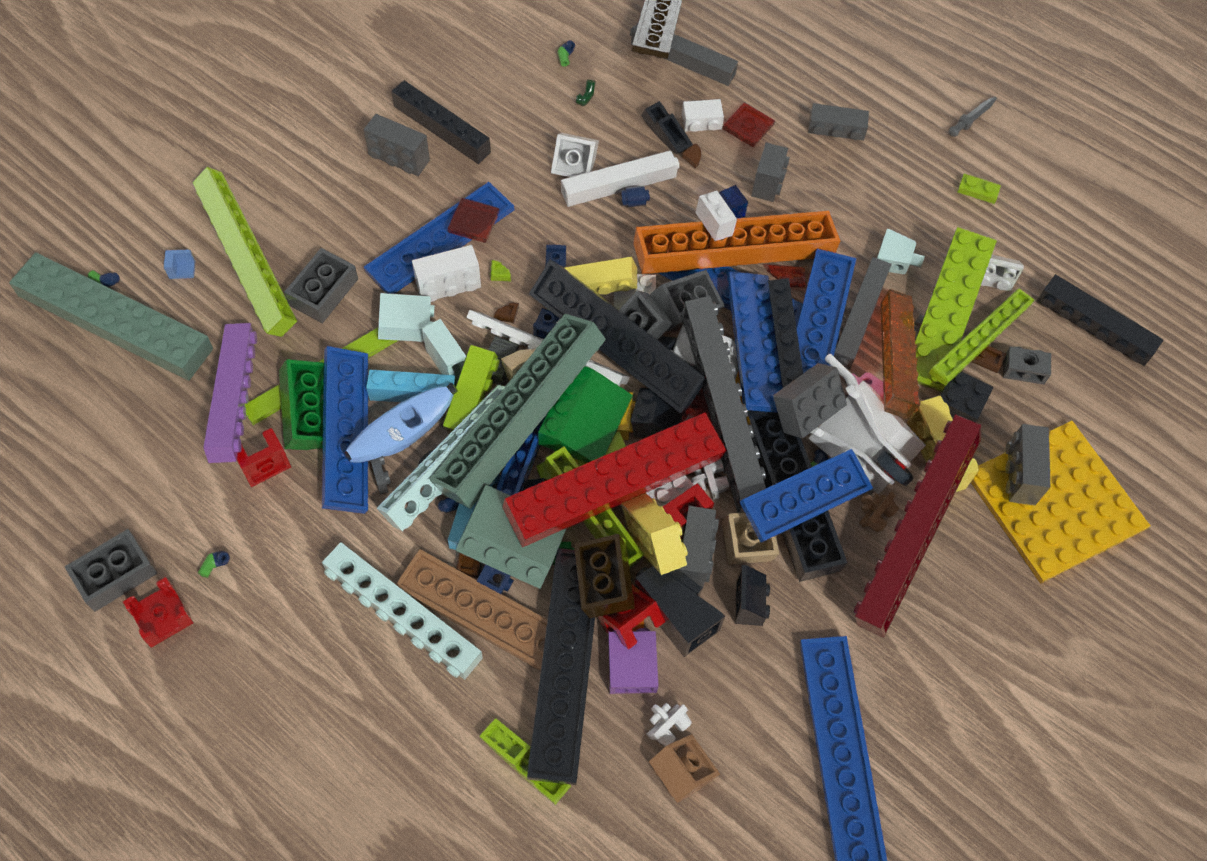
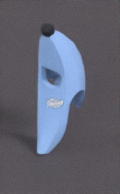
M453 383L447 386L435 387L423 391L391 408L368 425L353 440L344 452L345 458L349 462L360 463L381 456H390L406 449L438 422L449 407L453 395L458 392L457 388Z

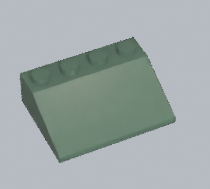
M485 484L458 541L456 551L540 589L566 529L522 548L502 508L505 498L510 497V495Z

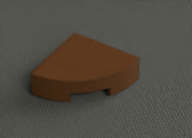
M695 143L682 153V158L694 168L699 165L702 153L698 144Z
M508 303V305L497 309L494 318L514 324L519 303Z

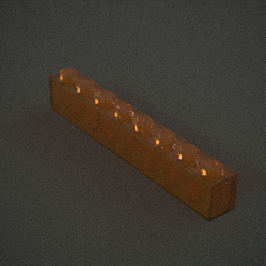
M889 289L880 303L884 411L909 420L911 415L918 411L921 403L918 396L920 387L917 381L919 373L917 371L918 358H916V331H914L915 318H913L914 306L912 304V296Z

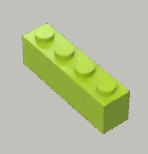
M470 345L456 386L458 392L453 395L443 427L447 430L453 431L484 400L486 392L491 390L493 383L491 377L493 371L496 372L499 366V359L495 352Z

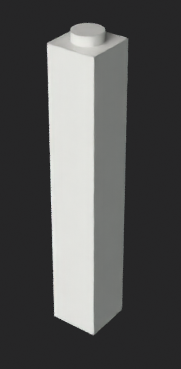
M670 150L561 180V192L567 207L620 193L621 190H626L629 187L646 186L675 178L677 176V169H679V161Z

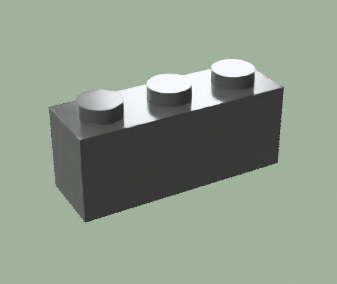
M813 103L809 117L808 133L864 141L868 130L869 111Z

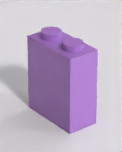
M646 628L637 629L636 632H633L637 644L629 650L623 646L615 630L609 632L610 694L657 693L656 631H650V629Z

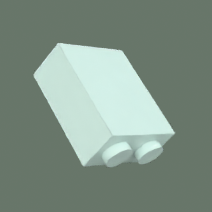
M380 293L378 339L424 342L422 328L432 322L430 317H434V305H431V296Z
M441 319L430 322L422 328L426 351L443 375H455L457 384L466 355Z

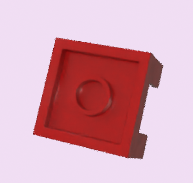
M272 428L262 432L269 447L248 457L241 444V452L237 454V462L251 488L291 468L286 453Z
M697 483L664 505L663 509L666 514L671 515L674 522H678L682 527L687 522L684 517L687 516L689 506L711 509L714 507V502Z
M166 577L156 582L160 590L141 601H138L134 596L122 601L127 611L135 619L142 639L151 648L194 623L174 586Z
M633 585L635 609L598 617L604 631L609 634L613 628L617 632L623 646L628 650L637 644L632 628L648 616H650L656 628L665 623L657 602Z

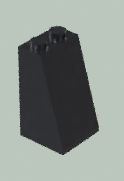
M651 566L649 569L647 567L641 569L636 574L635 587L657 602L665 620V623L660 628L683 657L687 656L721 630L725 615L667 573L661 575L654 566Z

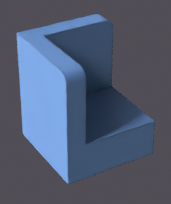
M191 250L165 251L164 269L169 279L194 278L196 261Z

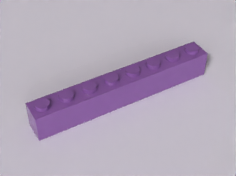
M251 323L225 324L203 447L208 463L236 462L237 454L241 452L240 436L244 434L242 420L246 419L245 404H248L249 400L247 388L251 387L249 374L253 373L252 358H255L254 344H257V333L252 330Z

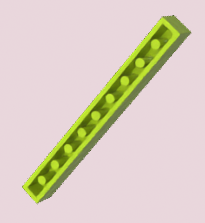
M206 167L192 182L196 193L200 197L203 208L207 211L210 222L214 226L217 236L232 262V267L239 276L240 283L243 285L247 297L255 309V314L263 325V330L269 335L282 337L297 322V319L223 173Z

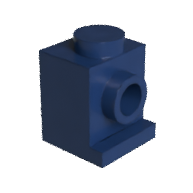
M546 245V265L551 259L565 268L566 245Z
M542 308L536 322L533 324V335L545 339L560 318L550 310Z
M485 564L477 582L502 594L504 590L509 591L514 579L510 575ZM495 574H499L502 577L499 583L493 580Z

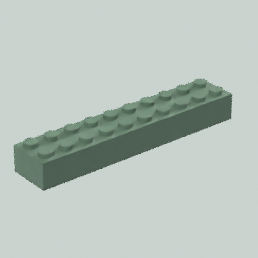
M36 252L9 282L18 297L188 381L213 350L207 335Z
M569 314L563 315L430 478V481L443 495L469 509L472 508L478 501L485 484L491 485L496 476L606 340L595 323Z

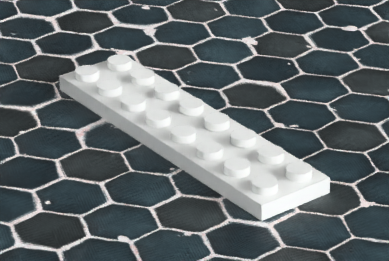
M469 310L466 317L473 320L472 325L487 330L491 328V333L507 338L510 336L509 341L524 346L528 344V349H537L544 340L480 312ZM589 360L586 364V367L594 369L618 386L620 384H627L630 378L592 360Z

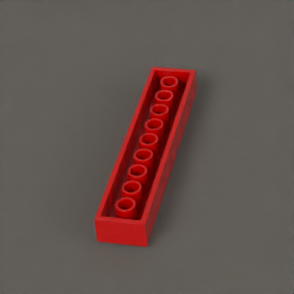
M703 413L507 497L502 508L523 548L719 461L727 450L706 413Z

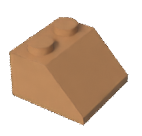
M692 734L667 745L649 761L655 774L660 777L669 794L677 803L690 797L720 775Z

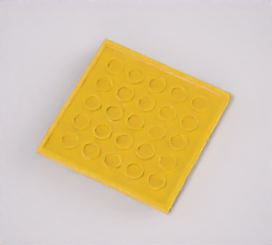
M1073 421L1049 431L1050 489L1036 505L1009 502V494L1006 493V484L1009 480V474L1006 473L1008 454L1006 452L978 465L979 471L971 481L977 493L1040 584L1147 530L1151 526Z

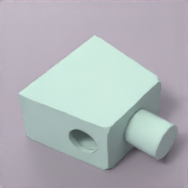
M887 229L877 259L892 264L889 272L906 274L909 265L921 268L925 256L914 253L916 246L914 240Z

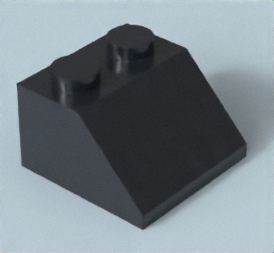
M640 388L631 419L634 437L647 438L681 423L683 414L649 388Z
M748 565L741 566L736 580L735 624L763 626L765 620L769 619L770 605H766V597L770 595V583H766V574Z

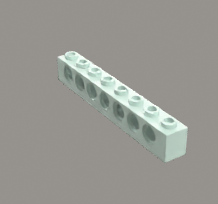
M497 385L377 507L378 511L393 527L401 531L410 527L413 520L428 508L429 503L435 497L442 494L430 481V478L505 386ZM424 485V489L420 493L421 487Z
M340 542L323 560L324 573L332 581L336 579L342 583L341 587L347 593L352 594L354 592L359 596L358 600L365 607L369 608L371 606L376 610L375 613L380 619L385 622L389 620L394 624L393 628L399 634L404 636L406 633L412 638L410 641L420 650L425 648L430 652L428 655L438 664L442 662L448 666L446 668L447 671L454 677L460 676L465 680L483 659L482 651ZM348 568L354 569L350 574H343ZM365 581L371 582L367 588L360 587ZM388 595L387 600L383 602L377 601L379 596ZM397 609H406L404 614L395 615ZM416 622L424 623L420 629L412 628ZM433 636L442 637L438 643L430 642ZM453 649L460 652L458 656L453 658L447 656L448 652Z

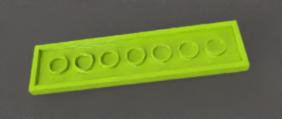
M959 227L956 228L902 378L940 392L943 391L945 385L929 374V371L961 341L997 240Z

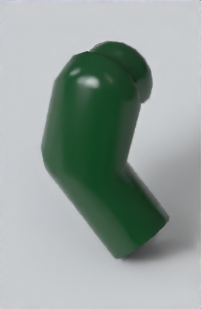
M590 79L586 81L584 95H577L576 104L586 106L594 96L596 81Z

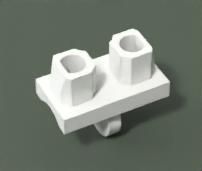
M721 459L705 466V474H702L701 469L696 470V476L691 479L694 485L698 483L704 491L707 490L706 484L708 483L713 500L720 498L719 493L730 489L726 476L714 479V473L724 471Z
M665 703L660 708L655 704L651 708L654 715L649 719L655 726L647 733V736L651 740H657L664 747L673 743L676 737L669 729L675 725L680 731H684L692 724L686 714L688 711L687 707L684 704L681 706L676 704L671 709L670 705Z

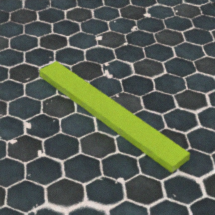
M1018 288L929 371V374L946 386L1024 313L1035 300Z
M378 327L341 349L367 353L368 358L399 340L378 339ZM280 384L245 404L246 416L252 425L281 410Z

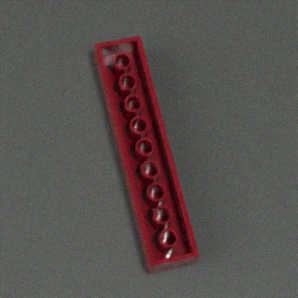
M955 415L952 421L948 420L943 431L945 436L942 441L938 440L934 448L936 454L933 460H928L924 469L926 474L923 480H918L914 489L916 494L913 500H908L904 509L906 514L903 520L899 519L895 526L894 532L897 533L893 540H888L884 549L886 555L883 560H878L874 569L876 575L873 581L869 580L864 589L866 595L863 601L859 600L854 608L853 613L856 614L855 619L858 626L882 638L885 637L981 442V425L958 415Z

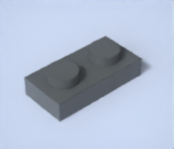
M381 456L371 460L380 495L388 493L387 484L391 483L388 471L383 472L381 465H385V460Z

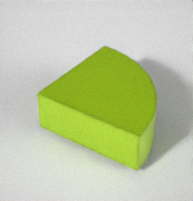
M492 260L491 281H511L509 269L502 265L501 262Z

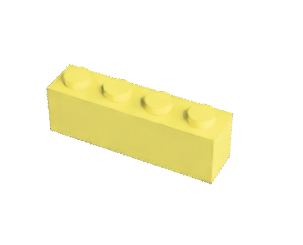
M632 257L565 267L567 271L597 294L606 295L612 292L637 289V266Z

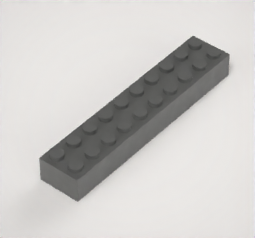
M711 296L685 301L682 319L696 369L706 376L707 381L703 385L702 390L712 425L727 450L722 456V461L737 513H745L740 501L766 489L764 483L766 474L764 468L759 466L758 459H760L758 447L754 446L752 442L754 437L753 429L746 421L748 412L746 405L742 404L740 396H742L741 387L734 379L736 375L735 366L729 362L728 355H730L728 343L723 341V325L721 322H718L716 317L718 315L717 304L712 302Z

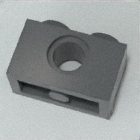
M1009 347L1003 361V378L1044 385L1051 376V353L1043 352L1042 350L1023 349L1021 347Z

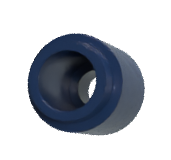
M644 186L629 187L626 190H621L623 206H646V201H650L649 189L645 190Z

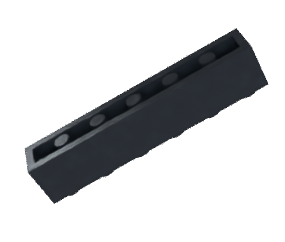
M405 80L391 91L395 108L475 163H481L491 153L490 138Z
M1056 274L1037 300L1045 307L1055 311L1063 318L1068 319L1079 328L1086 330L1097 339L1107 343L1115 350L1143 366L1149 362L1164 341L1161 337Z
M789 278L768 280V293L782 388L803 374Z

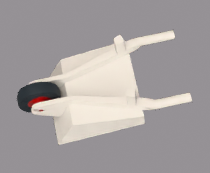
M828 354L825 357V361L830 366L837 367L839 374L848 385L845 388L849 394L846 398L847 405L822 423L819 428L817 427L810 432L812 435L809 439L831 458L852 449L873 487L872 490L877 494L889 483L893 485L895 480L904 486L909 485L914 477L906 469V466L909 468L912 465L910 461L926 445L868 383L862 381L858 384L855 377L832 354Z

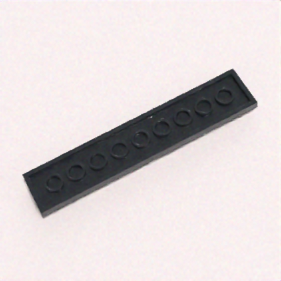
M549 260L529 295L560 319L564 314H569L594 322L606 339L599 350L674 409L684 414L707 381L706 376L556 261Z
M558 548L556 553L527 780L576 785L595 617L589 618L582 611L575 550Z

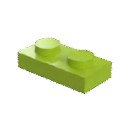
M963 174L957 192L995 204L1001 185Z

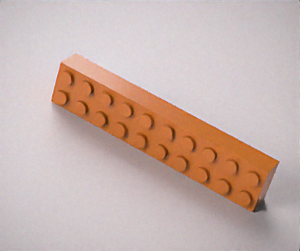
M820 211L737 218L733 236L714 241L702 222L636 227L633 244L641 273L650 274L814 259L817 249L836 253L840 238L830 212Z

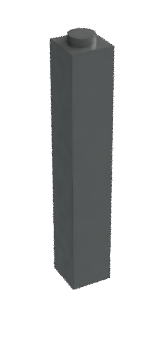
M638 24L633 26L630 31L631 45L633 44ZM675 34L669 57L665 59L727 86L735 77L738 67L737 60Z
M872 257L834 352V357L849 370L852 367L892 265Z

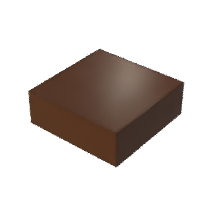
M459 552L456 569L470 577L478 578L481 562Z

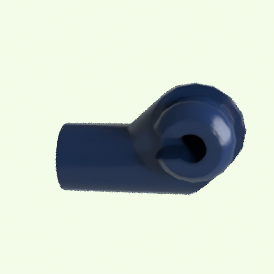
M450 498L440 500L438 503L439 511L445 513L455 511L459 506L458 502Z

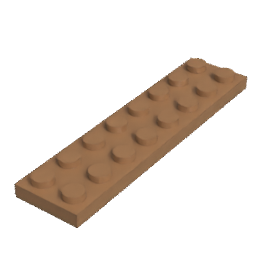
M419 549L396 585L422 605L541 671L548 619L480 584L477 580Z

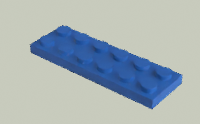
M850 449L741 500L740 504L760 543L870 491L873 487L854 451Z

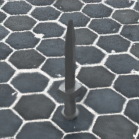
M997 97L984 101L968 115L963 114L958 124L949 128V135L956 137L962 129L968 130L972 126L973 121L991 108Z

